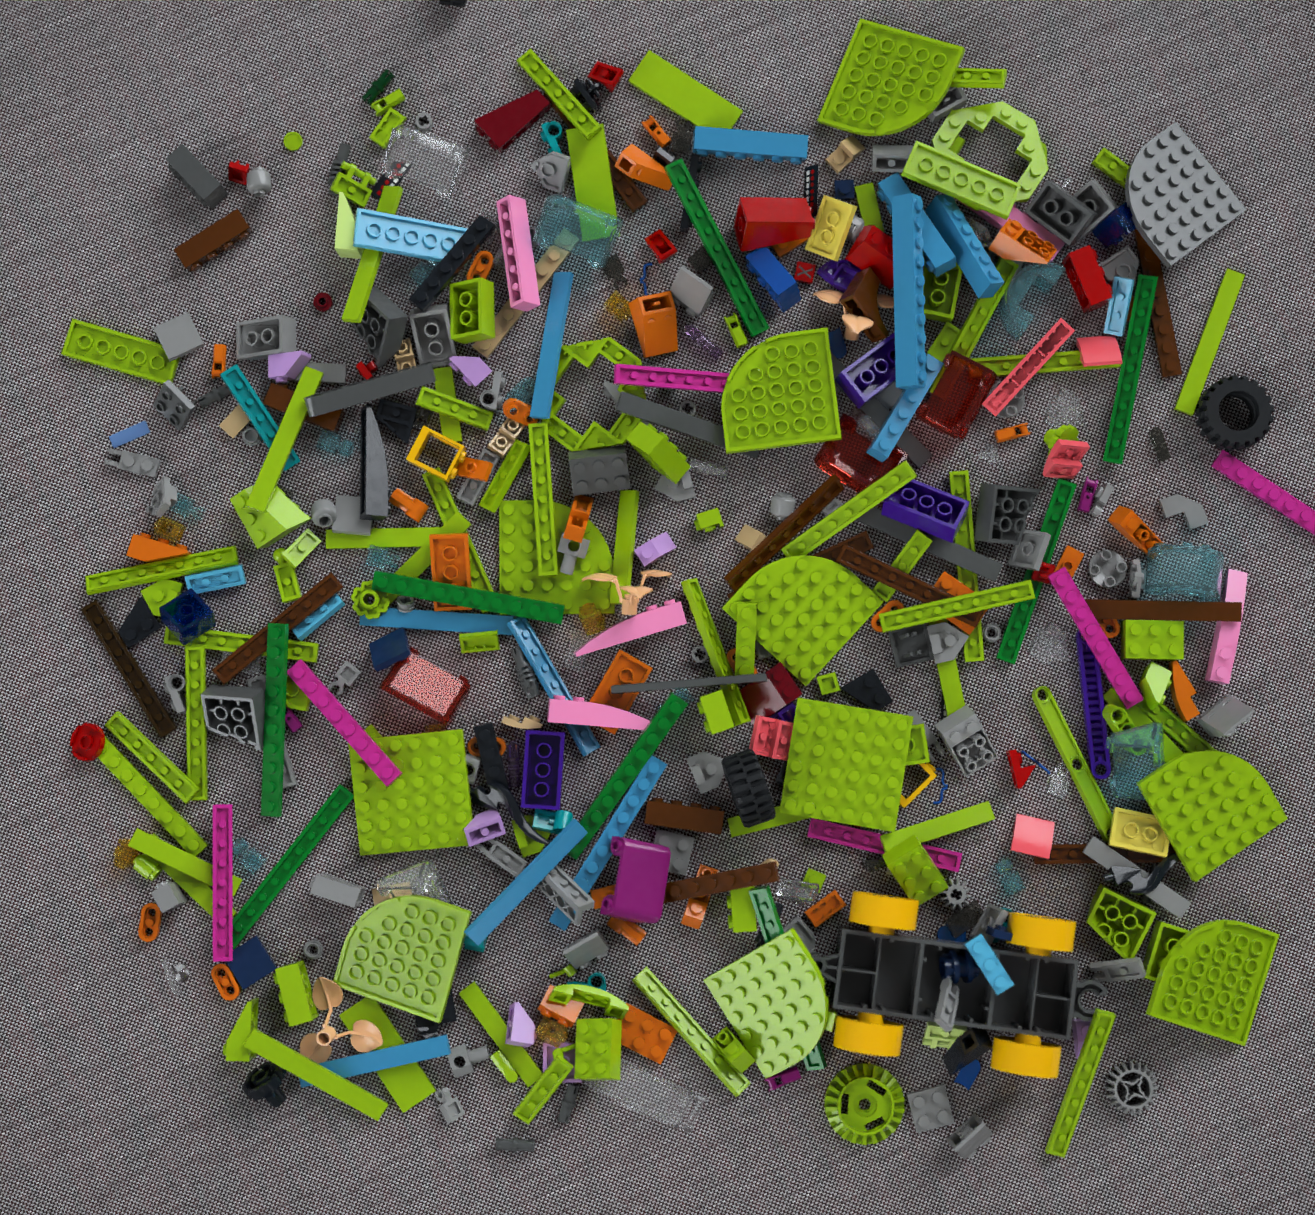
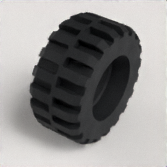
M1237 375L1229 378L1220 379L1203 392L1202 398L1197 403L1199 408L1195 411V416L1199 418L1196 424L1197 427L1201 426L1202 431H1200L1201 435H1206L1209 438L1207 440L1208 443L1217 444L1216 448L1218 449L1226 448L1227 451H1240L1259 442L1269 432L1271 428L1269 425L1274 420V416H1271V413L1274 412V405L1270 406L1269 402L1272 401L1270 395L1266 396L1264 392L1267 389L1264 386H1257L1258 381L1254 379L1249 381V378L1246 376L1238 378ZM1229 396L1236 397L1248 406L1250 422L1245 429L1240 431L1232 430L1221 421L1219 405L1224 398Z
M747 749L724 757L721 761L723 771L743 826L749 828L772 820L776 816L775 809L755 752Z

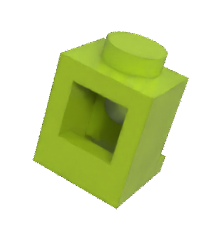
M718 508L696 514V520H693L696 531L705 530V533L716 530L715 526L719 525L720 529L724 527Z

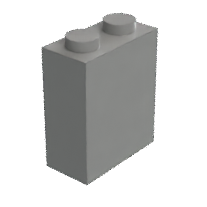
M325 873L316 874L315 877L311 878L309 884L311 894L352 908L360 906L366 887Z

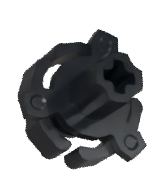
M269 1061L260 1065L261 1070L258 1068L253 1069L248 1074L242 1088L249 1099L257 1101L264 1098L271 1107L277 1108L287 1098L279 1087L282 1084L281 1080L285 1078L287 1070Z

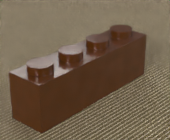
M237 208L173 250L189 273L191 271L195 272L205 262L215 260L219 253L232 249L238 241L248 239L253 231Z
M281 382L277 384L271 383L263 404L270 409L285 414L295 391L288 389L289 386ZM339 409L314 417H309L307 413L304 422L337 434L345 412Z
M652 797V801H647L644 824L720 835L722 833L724 811H720L721 807L709 805V809L701 808L702 804L690 803V806L682 805L683 801L671 800V804L663 803L662 798Z

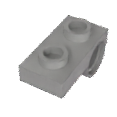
M500 371L494 372L492 390H485L480 395L482 406L492 412H498V407L501 408L503 403V396H500L501 389H505L506 378L503 377L504 375ZM493 396V403L485 404V397Z
M174 674L164 677L165 683H163L166 693H170L172 698L170 701L172 709L179 714L185 713L186 702L182 695V692L186 690L185 676ZM180 678L182 685L177 689L174 686V681Z

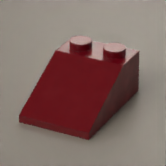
M781 662L765 672L767 674V682L749 683L740 689L753 727L756 715L769 717L802 695V692Z

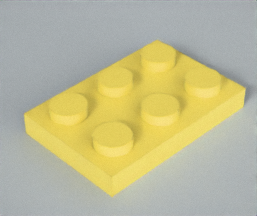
M824 195L815 218V228L812 229L805 250L838 262L857 206Z
M1119 807L1114 808L1108 846L1163 858L1167 857L1170 841L1155 815Z

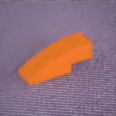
M576 495L574 497L563 538L582 543L594 498L585 495Z
M1173 660L1169 662L1168 670L1172 671L1170 677L1172 680L1170 685L1171 696L1181 720L1186 722L1200 714L1191 699V696L1196 694V691L1178 661Z

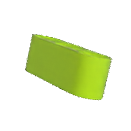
M1106 705L1102 711L1103 718L1123 748L1137 755L1142 754L1146 749V742L1127 712L1116 705ZM1136 741L1135 746L1132 748L1133 742Z

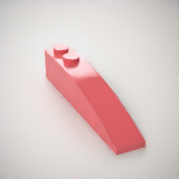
M1060 318L986 398L982 405L996 417L1075 330Z

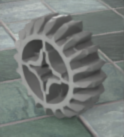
M1128 1061L1127 1067L1124 1062H1121L1122 1069L1114 1066L1116 1073L1109 1072L1112 1079H1106L1110 1086H1105V1090L1111 1092L1106 1094V1097L1112 1098L1110 1104L1116 1105L1115 1109L1118 1111L1122 1109L1124 1114H1127L1130 1110V1114L1135 1115L1136 1109L1138 1113L1142 1114V1107L1149 1110L1150 1108L1147 1104H1155L1151 1099L1152 1096L1158 1097V1094L1153 1092V1090L1159 1089L1157 1085H1153L1157 1082V1078L1152 1077L1154 1073L1151 1070L1147 1072L1148 1067L1146 1065L1141 1067L1139 1062H1136L1134 1065L1132 1061ZM1128 1073H1137L1136 1076L1133 1075L1129 1080L1122 1078ZM1142 1078H1144L1146 1082L1145 1093L1142 1092L1140 1088L1141 1083L1143 1082ZM1118 1082L1123 1087L1121 1098H1119L1117 1093ZM1125 1083L1134 1086L1139 1093L1128 1089ZM1134 1096L1141 1098L1135 1103H1126Z

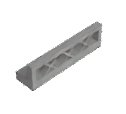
M558 865L537 885L576 926L582 922L583 911L594 908L595 901Z

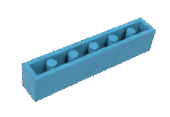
M695 126L692 153H697L701 157L712 154L717 158L734 156L735 159L744 160L746 157L753 158L754 161L772 159V162L782 163L783 160H786L792 164H802L807 159L808 135Z
M898 172L878 182L879 191H877V195L881 201H885L887 210L892 216V196L912 192ZM922 208L924 223L922 228L924 246L922 247L923 258L927 270L933 272L938 277L956 267V257Z
M946 194L936 195L926 208V213L955 255L957 264L977 297H993L1004 284L999 271L994 266L954 198Z
M930 354L926 355L927 359L925 362L927 374L926 387L902 391L866 451L867 454L880 462L885 461L889 457L944 363Z

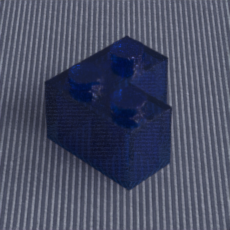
M1125 202L1092 231L1106 249L1112 244L1117 246L1124 240L1122 238L1124 234L1129 235L1137 229L1131 218L1133 215L1130 207H1127Z

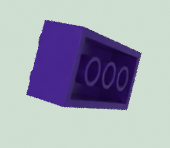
M895 332L841 371L835 378L836 382L858 409L896 382Z
M913 479L884 499L881 515L953 543L967 515L970 501Z
M526 730L521 808L561 810L565 732Z

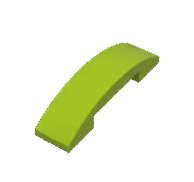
M581 984L556 986L548 999L565 1005L572 999L605 1008L604 1015L622 1020L629 1010V1006L618 997L599 988Z

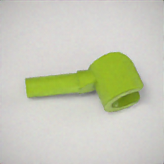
M569 964L560 971L549 974V977L551 979L566 973L570 978L576 974L577 969L572 964Z
M576 1043L553 1050V1059L557 1055L564 1058L563 1052L576 1048Z

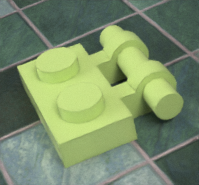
M927 1021L922 1045H928L930 1048L935 1049L936 1047H943L949 1050L955 1040L967 1031V1026L953 1025L951 1031L945 1032L936 1022Z

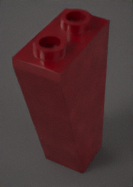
M537 89L477 118L474 121L476 125L475 130L481 137L485 136L489 140L487 143L494 151L498 150L502 153L551 109L550 102Z

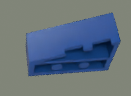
M767 247L755 249L745 256L747 261L746 268L751 274H755L759 284L767 290L770 297L777 303L783 313L802 300L796 280Z

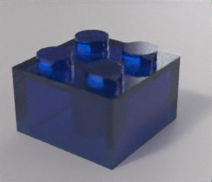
M192 588L159 607L162 622L183 645L188 644L216 626L214 612Z

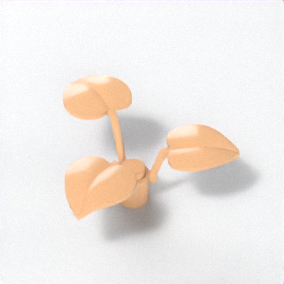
M826 289L813 293V296L816 295L827 303L841 304L839 300L844 293ZM877 294L878 306L894 308L893 297ZM843 306L844 314L842 315V320L844 321L843 325L846 326L844 338L857 341L860 332L872 327L874 322L864 316L847 314V310Z
M656 569L640 571L643 577L640 586L635 587L619 586L617 576L607 573L588 575L582 578V582L590 579L615 583L619 603H622V614L637 615L639 598L641 599L645 594L653 591V588L643 586L645 579L663 576L671 578L672 573ZM621 590L627 591L630 594H624L623 598Z
M319 977L313 986V1002L319 1010L329 1009L325 1023L322 1025L323 1029L318 1033H309L303 1037L300 1043V1054L316 1063L325 1062L332 1052L329 1044L334 1039L350 1034L352 1035L350 1039L351 1044L359 1052H370L383 1044L381 1032L368 1020H358L353 1024V1031L350 1030L340 1034H336L335 1029L328 1026L333 1011L332 1007H337L341 1004L343 992L337 983L324 977Z

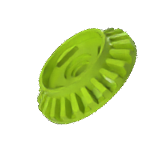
M858 1063L842 1069L833 1077L826 1090L824 1106L827 1119L835 1132L851 1143L867 1145L885 1140L896 1131V1128L902 1121L905 1100L901 1086L890 1072L875 1064ZM870 1080L886 1090L883 1096L867 1086ZM843 1094H848L847 1113H841ZM862 1099L870 1101L868 1109L864 1110L859 1107V1102ZM880 1117L883 1118L884 1121L879 1126L866 1130L864 1125Z

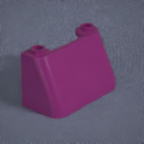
M612 836L611 852L613 855L619 856L620 861L614 895L604 897L601 903L600 914L635 923H657L661 918L671 858L670 849L659 844Z

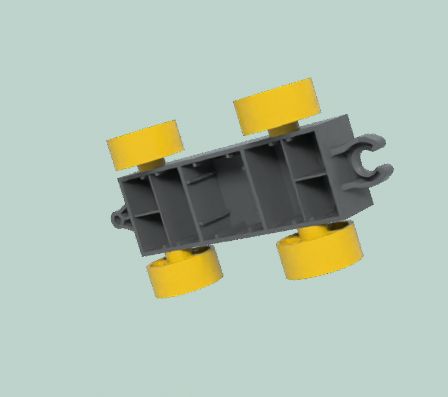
M852 891L849 921L869 925V928L839 926L835 953L821 956L818 952L810 953L822 976L832 981L829 1000L831 1007L858 1012V1016L837 1015L833 1041L834 1047L862 1054L896 1057L900 1056L904 1025L884 1020V1015L935 1022L934 1017L941 991L940 985L943 981L939 972V958L947 950L953 949L958 955L961 949H967L964 944L965 942L895 933V929L916 930L919 900L886 894ZM1009 912L1007 931L1012 933L1013 936L1011 941L1005 940V942L1026 946L1025 951L990 946L1014 985L997 995L981 969L979 976L973 979L971 983H964L962 978H959L957 984H952V986L957 985L960 989L954 1025L1015 1033V1037L994 1036L991 1068L1024 1076L1058 1078L1062 1047L1041 1041V1038L1070 1040L1073 1017L1087 1022L1092 1021L1096 1008H1083L1080 998L1087 991L1105 996L1108 992L1107 988L1100 982L1092 979L1077 981L1079 960L1069 956L1052 954V950L1073 952L1076 921Z

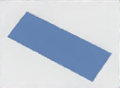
M143 421L109 436L113 448H116L150 433L146 421Z

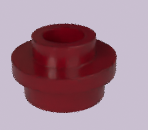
M319 293L314 297L313 304L318 311L326 312L332 307L333 301L329 294ZM321 299L326 300L324 305L319 303Z

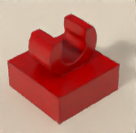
M238 160L235 163L230 162L228 166V180L247 185L246 176L249 172V164L247 163L246 166L241 165Z
M362 361L355 365L364 380L374 378L372 374L378 370L374 361H371L366 366Z
M1042 562L1039 571L1033 570L1031 580L1051 584L1048 576L1054 573L1055 565Z

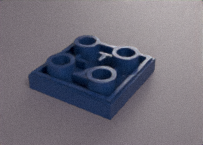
M403 627L369 644L373 667L377 672L387 669L392 664L405 660L411 655L407 634Z
M258 936L253 937L234 949L233 961H226L243 990L277 968Z

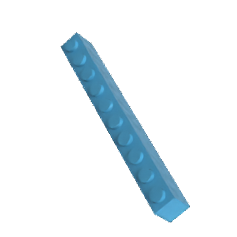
M914 193L892 196L896 388L904 390L926 387L927 380L925 371L927 359L925 353L926 335L924 333L926 317L924 314L925 296L923 294L925 278L923 276L924 258L922 250L924 246L922 237L924 225L922 219L923 201L921 196Z
M653 755L643 766L573 880L587 894L612 856V836H624L667 766L666 763ZM558 907L548 920L564 931L571 922Z

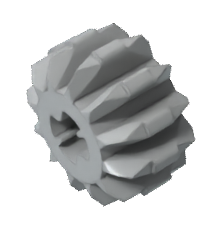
M958 877L955 878L954 883L951 878H948L949 888L941 892L944 896H941L939 900H946L943 906L948 907L951 904L950 908L953 911L956 908V904L958 909L962 910L961 903L969 905L965 898H972V895L966 894V892L971 890V887L964 888L967 882L962 881L960 883V878ZM952 890L959 891L958 898L951 897Z

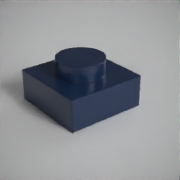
M854 180L834 181L835 199L840 201L854 200Z
M995 924V927L987 926L986 934L1007 941H1011L1013 936L1012 933L1006 931L1007 927Z

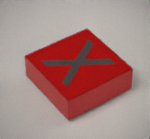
M797 261L794 279L797 282L812 284L816 265Z

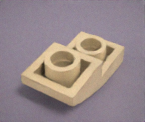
M410 338L403 339L401 348L394 354L398 370L416 366Z
M238 405L219 426L234 438L250 420L241 406Z
M507 418L487 448L501 458H504L526 425Z
M511 714L509 717L504 716L501 721L503 724L520 729H541L543 727V724H540L541 719L532 715L529 718L524 717L522 723H519L520 718Z

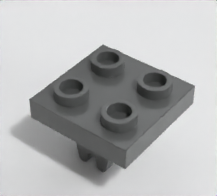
M167 380L163 383L153 405L178 431H181L185 428L198 402L195 399L190 401L182 393L185 389L183 386L177 388L170 380Z
M926 623L888 632L896 668L934 660Z

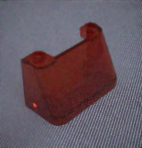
M952 350L950 354L947 353L943 360L945 371L928 403L920 404L915 414L917 415V420L958 442H962L981 409L982 403L988 396L997 374L993 370Z
M844 413L839 420L842 440L824 442L814 462L817 467L831 476L833 474L836 475L840 482L860 493L905 461L908 453L899 447H894L885 461H878L866 453L872 441L856 432L858 427L856 420Z
M409 647L411 655L393 665L379 688L437 721L450 726L472 688L468 684L470 680L461 675L458 678L421 658L418 656L419 651Z

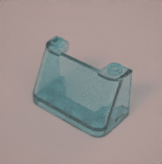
M552 194L546 198L533 241L543 248L554 245L587 258V261L590 263L589 266L600 269L605 267L624 221L568 197Z
M1157 722L1114 732L1111 734V737H1107L1106 748L1110 749V753H1113L1114 777L1110 778L1109 789L1113 790V798L1145 800L1136 783L1165 764L1163 724Z

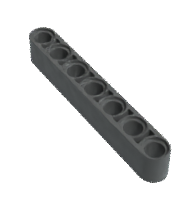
M427 362L305 397L304 401L309 417H314L430 384L436 381L432 363Z

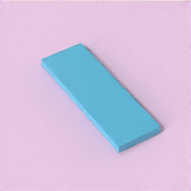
M357 208L353 246L440 262L468 228Z

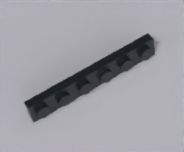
M479 215L409 298V302L425 313L496 228L495 224Z

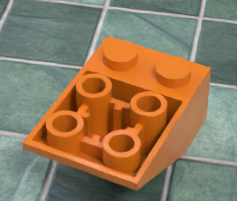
M1011 219L1001 228L988 248L1005 260L1048 264L1057 251L1052 243L1043 241L1035 232L1026 230L1018 221Z
M671 291L637 297L628 303L644 358L678 351L676 307Z

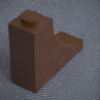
M869 267L855 274L839 301L849 314L864 316L874 322L872 327L863 330V332L872 343L887 338L889 332L881 319L877 303V293L881 281Z

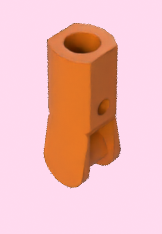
M652 115L645 122H641L642 126L662 149L672 142ZM654 124L656 128L652 131L650 127Z
M214 344L212 379L221 377L220 374L226 371L227 345ZM217 365H222V369L216 370Z
M1028 423L995 430L996 442L1001 443L1031 435V432H1028L1027 429ZM1020 428L1021 434L1016 435L1015 429Z

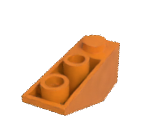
M632 143L621 152L614 165L630 178L669 191L672 187L664 166Z
M1119 505L1107 519L1119 533L1153 560L1165 546L1131 509Z
M140 532L139 535L133 534L126 556L151 563L190 555L192 552L187 550V546L176 543V546L169 545L168 540L158 538L156 541L150 539L151 535Z
M700 864L696 877L718 873V870ZM711 894L688 899L680 924L699 930Z

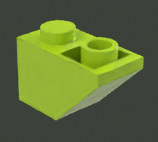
M1151 662L1144 669L1138 684L1151 710L1163 704L1166 698L1163 694L1172 683L1170 679L1172 671L1154 662Z
M727 1026L712 1038L730 1063L741 1074L756 1061Z

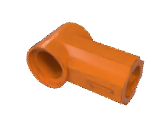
M399 488L392 493L389 499L391 504L404 511L407 516L418 523L429 509L428 505L417 498L414 499Z
M611 917L606 923L611 929L625 936L636 946L647 934L644 929L634 922Z

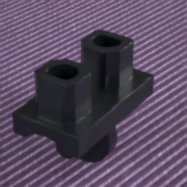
M575 79L573 81L575 85L569 90L576 99L583 95L585 101L581 104L588 112L600 110L602 106L595 96L597 98L602 96L599 92L602 85L599 82L594 84L592 80H589L587 86L584 80Z

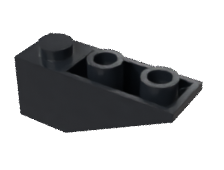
M971 1028L955 1040L943 1057L949 1075L952 1076L993 1048L987 1030Z

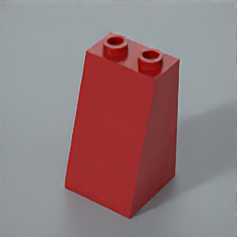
M740 197L733 228L740 251L744 252L809 238L812 229L815 228V218H812L811 207L808 206L806 198Z

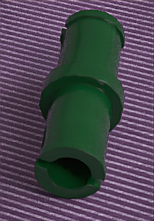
M385 69L379 78L371 83L372 86L361 97L364 102L367 100L368 105L371 106L379 94L384 93V88L394 78L392 73H388L389 70Z

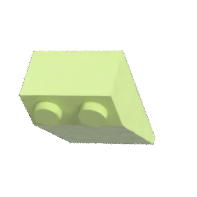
M339 192L335 250L341 258L361 259L364 248L353 246L355 217L344 193Z

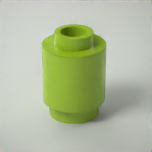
M139 854L132 862L135 864L133 869L147 880L154 881L163 870L160 868L159 863L146 854Z

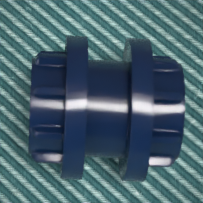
M953 949L947 950L939 958V972L943 980L950 978L952 984H957L959 978H962L964 983H971L973 979L979 976L980 968L967 949H961L958 955Z

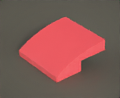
M1114 335L1076 338V345L1080 351V360L1084 367L1122 364L1121 352Z
M1058 439L1048 455L1043 469V476L1073 479L1083 467L1080 460L1089 450V444L1083 441Z
M756 715L749 749L753 750L755 755L788 761L794 723Z
M1016 814L1010 851L1049 859L1055 822Z

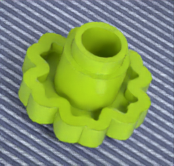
M1069 424L1068 426L1062 425L1058 429H1049L1044 435V442L1048 449H1050L1048 455L1058 439L1079 441V438H1077L1079 434L1077 428Z
M373 580L363 581L361 588H354L351 599L355 602L352 608L359 616L365 615L367 619L379 618L381 612L385 613L388 611L391 603L387 598L389 593L371 590ZM370 596H373L375 599L372 604L368 603Z

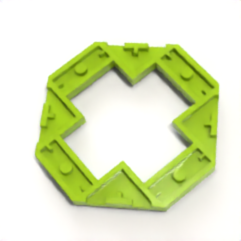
M1004 101L952 110L931 141L932 147L964 160V158L949 150L964 126L968 124L983 133L992 119L1023 137L1015 153L1029 161L1030 164L1017 182L1022 186L1015 202H1028L1048 171L1036 121ZM960 201L965 205L969 206L970 208L974 209L975 211L982 210L963 201Z
M611 337L596 341L579 342L574 345H563L561 347L555 385L574 359L578 360L588 369L592 367L600 354L614 364L642 366V361ZM620 385L617 389L619 392L623 391L646 399L645 387ZM554 391L550 418L542 419L541 423L547 422L548 434L573 452L626 444L627 436L640 421L642 422V419L622 413L609 431L593 421L582 436L556 416L567 400Z

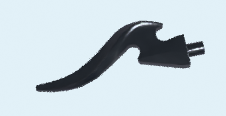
M489 783L488 786L491 788L489 793L480 785L475 789L469 786L472 804L497 810L500 808L499 803H504L518 827L527 836L539 843L549 845L550 841L539 835L526 821L515 797L506 787L497 783Z
M1176 852L1168 855L1157 865L1148 878L1141 876L1140 868L1112 866L1109 868L1110 873L1102 875L1104 883L1113 881L1115 886L1125 882L1129 883L1132 886V889L1128 892L1129 894H1147L1155 890L1168 870L1180 859Z

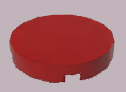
M92 723L79 725L72 733L70 739L73 756L78 760L87 762L99 757L105 745L103 730L98 725Z

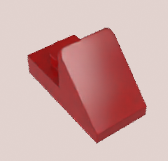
M597 61L587 77L593 82H599L613 93L623 77L624 70Z
M660 229L644 239L648 247L655 254L659 264H662L677 253L676 247Z
M1017 749L1006 751L1015 789L1022 788L1036 765L1021 767L1020 764L1023 761L1020 752L1017 753Z

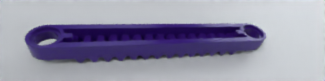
M1077 630L1078 670L1080 673L1089 766L1094 778L1105 779L1111 773L1107 726L1102 715L1104 698L1101 670L1098 661L1086 641L1081 638L1080 631ZM1098 764L1105 766L1106 771L1103 775H1098L1095 771Z

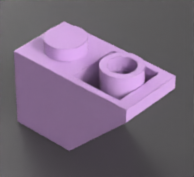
M450 356L448 358L451 361L449 363L450 367L455 372L459 370L464 375L462 379L468 386L473 385L476 387L492 372L480 357Z

